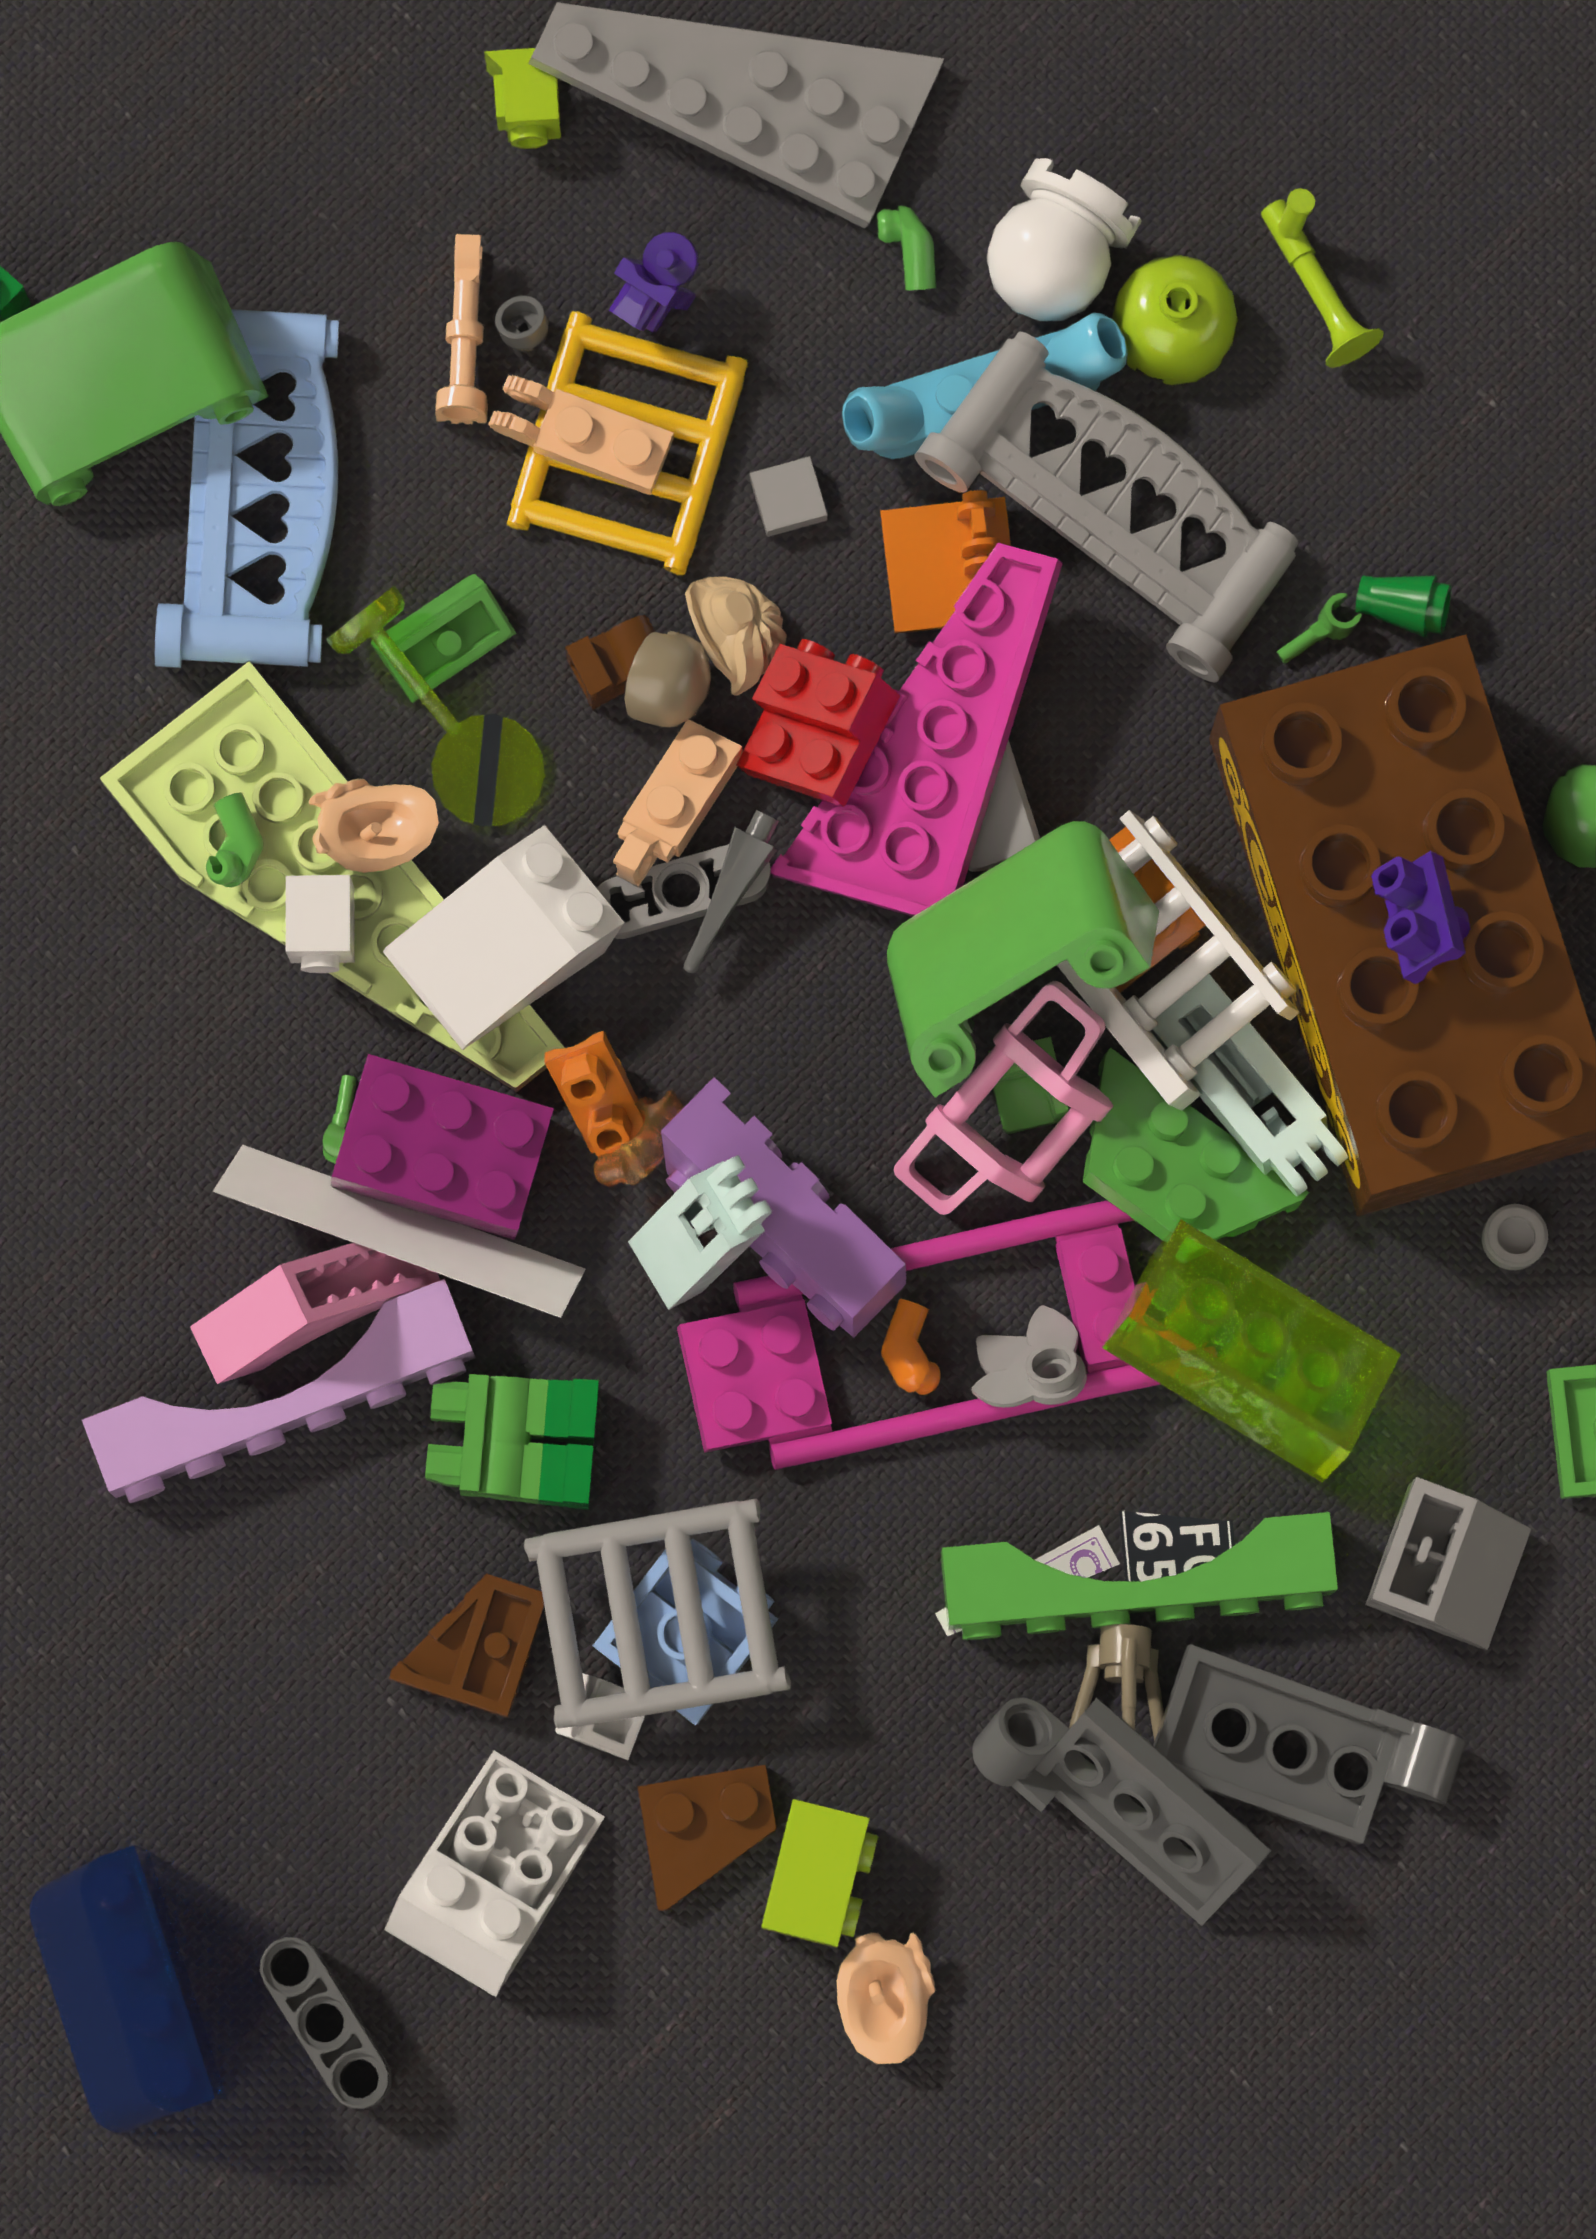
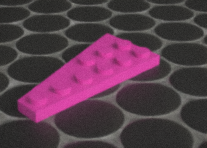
M1001 543L995 546L954 605L955 611L933 643L929 641L916 659L918 664L899 691L895 690L900 695V698L846 806L842 807L822 800L818 807L814 806L800 825L803 829L784 856L780 854L770 868L772 876L909 916L917 915L963 886L1062 568V563L1057 558Z

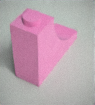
M350 1243L279 1265L190 1326L216 1383L220 1384L261 1371L324 1334L381 1309L384 1302L438 1282L440 1278L436 1272L359 1244Z

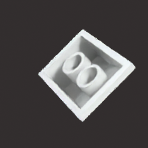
M544 825L497 856L386 946L383 953L459 1047L464 1050L603 955L625 922Z

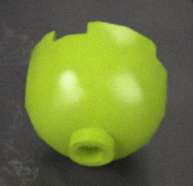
M1182 255L1154 258L1136 269L1118 292L1112 319L1117 323L1125 338L1127 365L1135 371L1138 368L1150 377L1162 379L1163 383L1168 385L1196 382L1216 370L1232 346L1237 325L1234 297L1221 274L1202 260Z

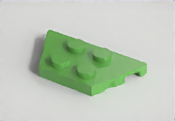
M1112 1048L1106 1052L1098 1069V1075L1100 1076L1099 1090L1110 1099L1113 1107L1101 1122L1093 1120L1091 1123L1090 1134L1092 1140L1090 1150L1086 1155L1083 1183L1186 1258L1212 1247L1215 1241L1225 1236L1235 1237L1255 1228L1259 1221L1286 1210L1289 1213L1298 1209L1309 1193L1307 1190L1299 1196H1295L1274 1170L1264 1175L1233 1136L1190 1105L1182 1111L1168 1105L1138 1067Z

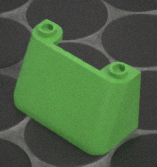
M168 242L147 249L0 322V433L35 497L46 505L52 503L53 506H62L80 499L87 493L85 485L94 477L91 467L199 415L205 419H217L221 425L231 424L250 415L254 411L252 405L268 397L211 262L180 242Z
M1072 821L1059 826L905 921L893 932L887 949V964L910 1059L916 1073L934 1097L962 1082L971 1073L976 1060V1046L970 1035L973 1033L975 1023L971 1017L1064 960L1069 962L1083 981L1097 988H1113L1122 985L1150 968L1159 909L1110 840L1097 826L1084 821Z

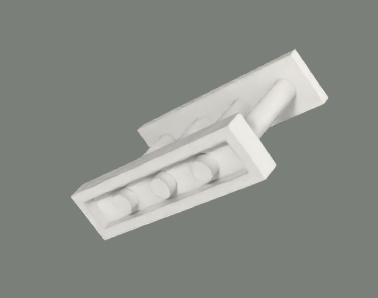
M1129 810L1119 819L1136 839L1119 852L1120 856L1133 874L1149 860L1153 859L1175 886L1155 903L1159 909L1155 937L1190 907H1192L1214 936L1139 999L1133 995L1126 1001L1116 987L1097 988L1087 984L1076 974L1067 960H1064L1057 966L1091 1009L1104 1020L1107 1029L1168 1105L1182 1111L1202 1095L1190 1081V1079L1198 1074L1195 1067L1269 1005L1279 1015L1292 1020L1300 1013L1289 999L1296 992V989L1272 961L1265 967L1259 963L1177 862L1170 851L1178 844L1160 821L1152 816L1145 822L1141 817ZM1231 956L1254 985L1179 1048L1172 1044L1169 1048L1165 1049L1151 1032L1158 1025L1155 1018Z

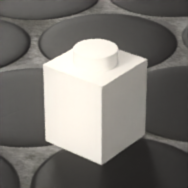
M350 875L286 876V954L290 963H301V970L304 972L332 973L339 971V963H354V885Z

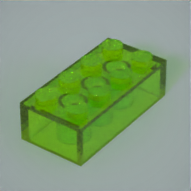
M1182 1219L1179 1220L1154 1251L1102 1347L1322 1483L1352 1452L1401 1355L1391 1347Z

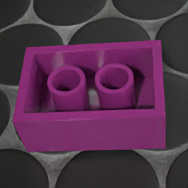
M368 1054L332 1173L330 1186L515 1240L554 1108Z

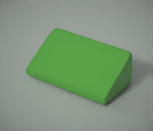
M472 574L375 638L371 645L408 699L413 703L515 635L516 632L485 582L477 575Z

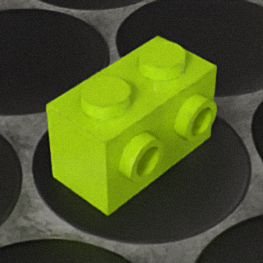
M793 1799L761 1929L835 1948L838 1947L840 1935L854 1937L863 1899L850 1896L856 1870L865 1873L870 1872L878 1835L866 1832L869 1818Z

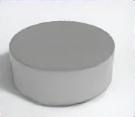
M1510 1204L1496 1210L1489 1217L1482 1231V1245L1486 1255L1494 1264L1507 1270H1521L1534 1264L1545 1251L1548 1242V1230L1543 1218L1534 1209L1521 1204Z

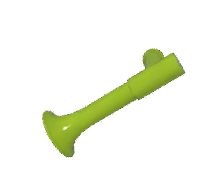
M1294 189L1290 192L1287 203L1285 200L1275 201L1262 210L1261 216L1288 263L1296 270L1329 329L1333 347L1332 352L1326 359V366L1330 368L1340 367L1372 350L1381 341L1384 332L1381 329L1369 330L1362 327L1344 307L1314 255L1315 251L1302 230L1308 215L1314 209L1315 198L1306 189Z

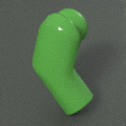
M898 205V210H881L877 214L878 238L885 243L900 241L903 249L905 290L936 288L934 244L931 234L909 207Z

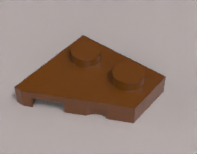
M486 1573L464 1596V1599L450 1613L446 1614L402 1661H399L392 1668L389 1680L509 1718L545 1609L542 1591Z
M766 1765L637 1786L658 1911L669 1910L682 1898L776 1831Z

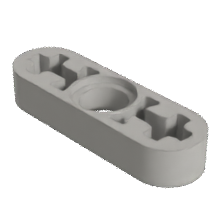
M729 844L672 860L668 863L665 862L652 866L641 884L653 882V899L661 914L649 917L648 903L632 908L629 913L630 921L623 924L615 938H630L705 916L711 899L709 880L701 867L713 864L714 877H718L722 870ZM769 862L737 906L751 903L759 899L766 892L770 883ZM687 874L697 881L700 892L695 902L686 907H676L666 901L662 890L665 882L671 876ZM618 876L604 881L597 887L598 891L610 905V896L615 893H622L625 901L630 902L645 898L641 884L637 887Z

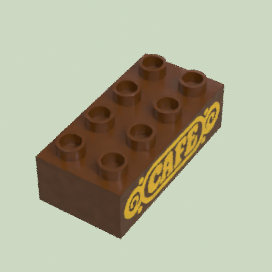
M1461 635L1220 704L1210 734V743L1280 969L1296 989V992L1289 998L1300 1012L1295 1016L1321 1102L1327 1115L1331 1134L1348 1155V1159L1342 1162L1341 1166L1357 1217L1596 1148L1595 1039L1467 635ZM1429 851H1433L1444 859L1454 906L1463 908L1467 912L1470 931L1463 939L1466 954L1458 959L1445 961L1434 966L1428 971L1425 979L1414 984L1403 978L1398 954L1387 947L1384 928L1389 914L1385 899L1375 894L1371 875L1374 870L1395 857H1402L1413 862Z

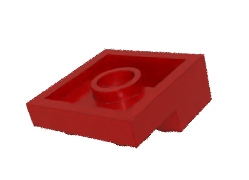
M802 639L797 649L779 644L752 698L764 711L736 765L749 776L845 807L900 695L881 678L884 670L864 657L850 654L846 663L843 664L834 661L835 654L829 649L808 639Z

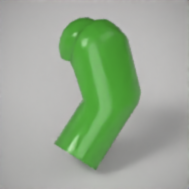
M241 792L228 795L214 804L226 837L216 856H209L206 862V871L210 880L218 885L230 888L242 884L250 877L264 847L263 838Z

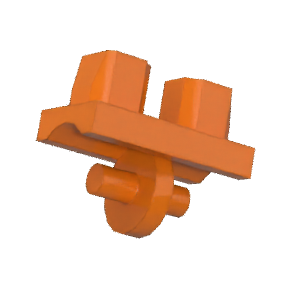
M604 1031L593 1034L575 1046L545 1052L544 1062L591 1154L595 1153L596 1156L600 1157L629 1147L633 1138L650 1132V1122L626 1076L620 1059L617 1058Z

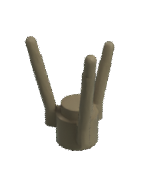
M1127 1624L1107 1625L1100 1628V1644L1087 1645L1086 1670L1069 1729L1091 1705L1100 1671L1105 1669V1681L1122 1684V1720L1134 1731L1136 1683H1142L1144 1675L1155 1741L1164 1715V1707L1158 1677L1159 1650L1151 1648L1152 1630L1150 1628Z

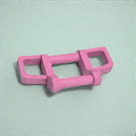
M1058 981L1048 983L1040 990L1012 1025L1005 1023L994 1036V1048L945 1106L937 1105L925 1120L928 1126L894 1166L895 1176L936 1212L943 1215L949 1214L987 1179L1023 1200L1033 1202L1045 1188L1044 1178L1093 1120L1101 1122L1113 1107L1110 1099L1099 1089L1076 1076L1105 1030L1104 1020L1062 983ZM1048 1001L1057 1002L1085 1028V1037L1065 1068L1023 1033V1030ZM1014 1063L1057 1100L1071 1107L1024 1164L1002 1154L965 1122ZM936 1135L979 1171L954 1195H944L915 1169L916 1159Z

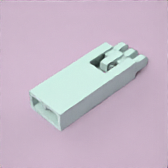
M1208 974L1155 1018L1158 1025L1151 1032L1165 1049L1169 1048L1172 1044L1179 1048L1228 1007L1232 1001L1211 975ZM1250 1022L1195 1067L1198 1074L1190 1079V1081L1202 1094L1200 1098L1260 1171L1266 1175L1271 1170H1274L1295 1196H1299L1308 1189L1303 1177L1294 1169L1298 1164L1301 1163L1316 1181H1319L1328 1174L1326 1167L1314 1153L1318 1149L1322 1148L1328 1158L1337 1166L1348 1159L1344 1148L1327 1129V1115ZM1273 1092L1296 1121L1287 1127L1280 1119L1274 1107L1261 1115L1260 1120L1251 1108Z
M739 1155L690 1177L628 1241L668 1310L702 1293L765 1231L761 1223L772 1213V1210L766 1200L755 1204L751 1200V1197L759 1188L753 1178L743 1182L739 1180L737 1175L746 1167ZM715 1228L718 1235L704 1248L698 1237Z

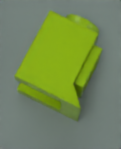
M535 48L484 51L487 72L494 78L498 131L507 130L508 142H511V145L516 148L523 149L542 147L548 143V139H561L557 78L528 64Z

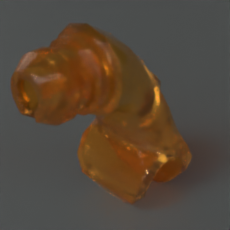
M674 1090L666 1091V1095L657 1103L650 1097L637 1100L635 1105L645 1119L644 1124L633 1139L621 1144V1147L616 1149L614 1153H606L598 1157L594 1163V1174L599 1183L608 1187L617 1185L619 1182L637 1185L662 1162L665 1157L661 1130L685 1107Z

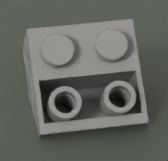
M1416 1477L1406 1490L1365 1605L1478 1648L1488 1650L1531 1528L1477 1499Z

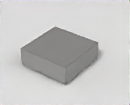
M810 456L750 473V481L767 537L827 521V512Z

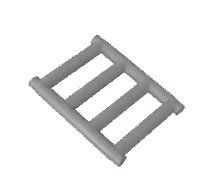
M758 1499L720 1503L553 1532L525 1539L524 1548L529 1561H537L561 1700V1705H556L554 1708V1723L558 1729L573 1726L580 1727L751 1698L791 1688V1680L786 1667H778L754 1529V1523L760 1522L761 1507ZM728 1529L752 1671L714 1677L690 1535ZM664 1540L689 1682L650 1688L626 1546ZM600 1551L625 1692L587 1699L562 1557Z

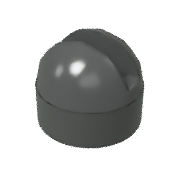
M529 296L513 297L503 303L498 309L495 317L496 327L502 340L512 349L529 352L546 340L548 319L542 305L536 299ZM520 318L529 329L522 333L513 325Z

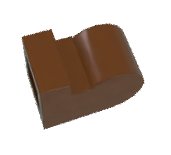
M647 615L633 617L616 625L606 633L603 632L591 639L586 636L565 647L567 662L592 710L625 693L627 677L637 651L644 639L649 634L656 632Z

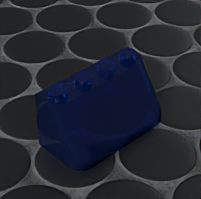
M133 1845L100 1856L40 1887L31 1901L30 1920L94 2119L102 2127L110 2131L130 2132L227 2099L149 1851Z

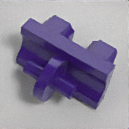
M675 232L662 233L653 237L646 245L643 261L623 257L614 274L625 280L626 283L609 311L640 331L647 329L654 333L658 331L671 308L687 311L697 294L679 286L688 283L697 270L698 253L694 244L681 234Z
M1429 851L1413 862L1402 857H1395L1374 870L1371 877L1375 894L1385 899L1389 914L1384 928L1387 947L1398 954L1404 979L1417 984L1425 979L1428 971L1434 966L1445 961L1458 959L1466 954L1463 939L1470 931L1469 918L1463 908L1454 906L1442 856Z

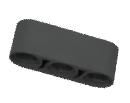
M284 1937L274 1941L265 1949L260 1960L262 1979L329 2089L341 2104L350 2108H370L378 2105L387 2097L392 2086V2072L388 2062L323 1957L312 1944L299 1938ZM289 1949L301 1950L307 1956L309 1962V1972L306 1979L295 1986L283 1985L275 1974V1962L278 1956ZM324 2004L336 2006L344 2018V2027L341 2034L330 2042L317 2040L311 2034L309 2028V2019L312 2012ZM357 2060L371 2062L379 2075L376 2090L365 2098L352 2096L346 2090L343 2083L346 2068Z

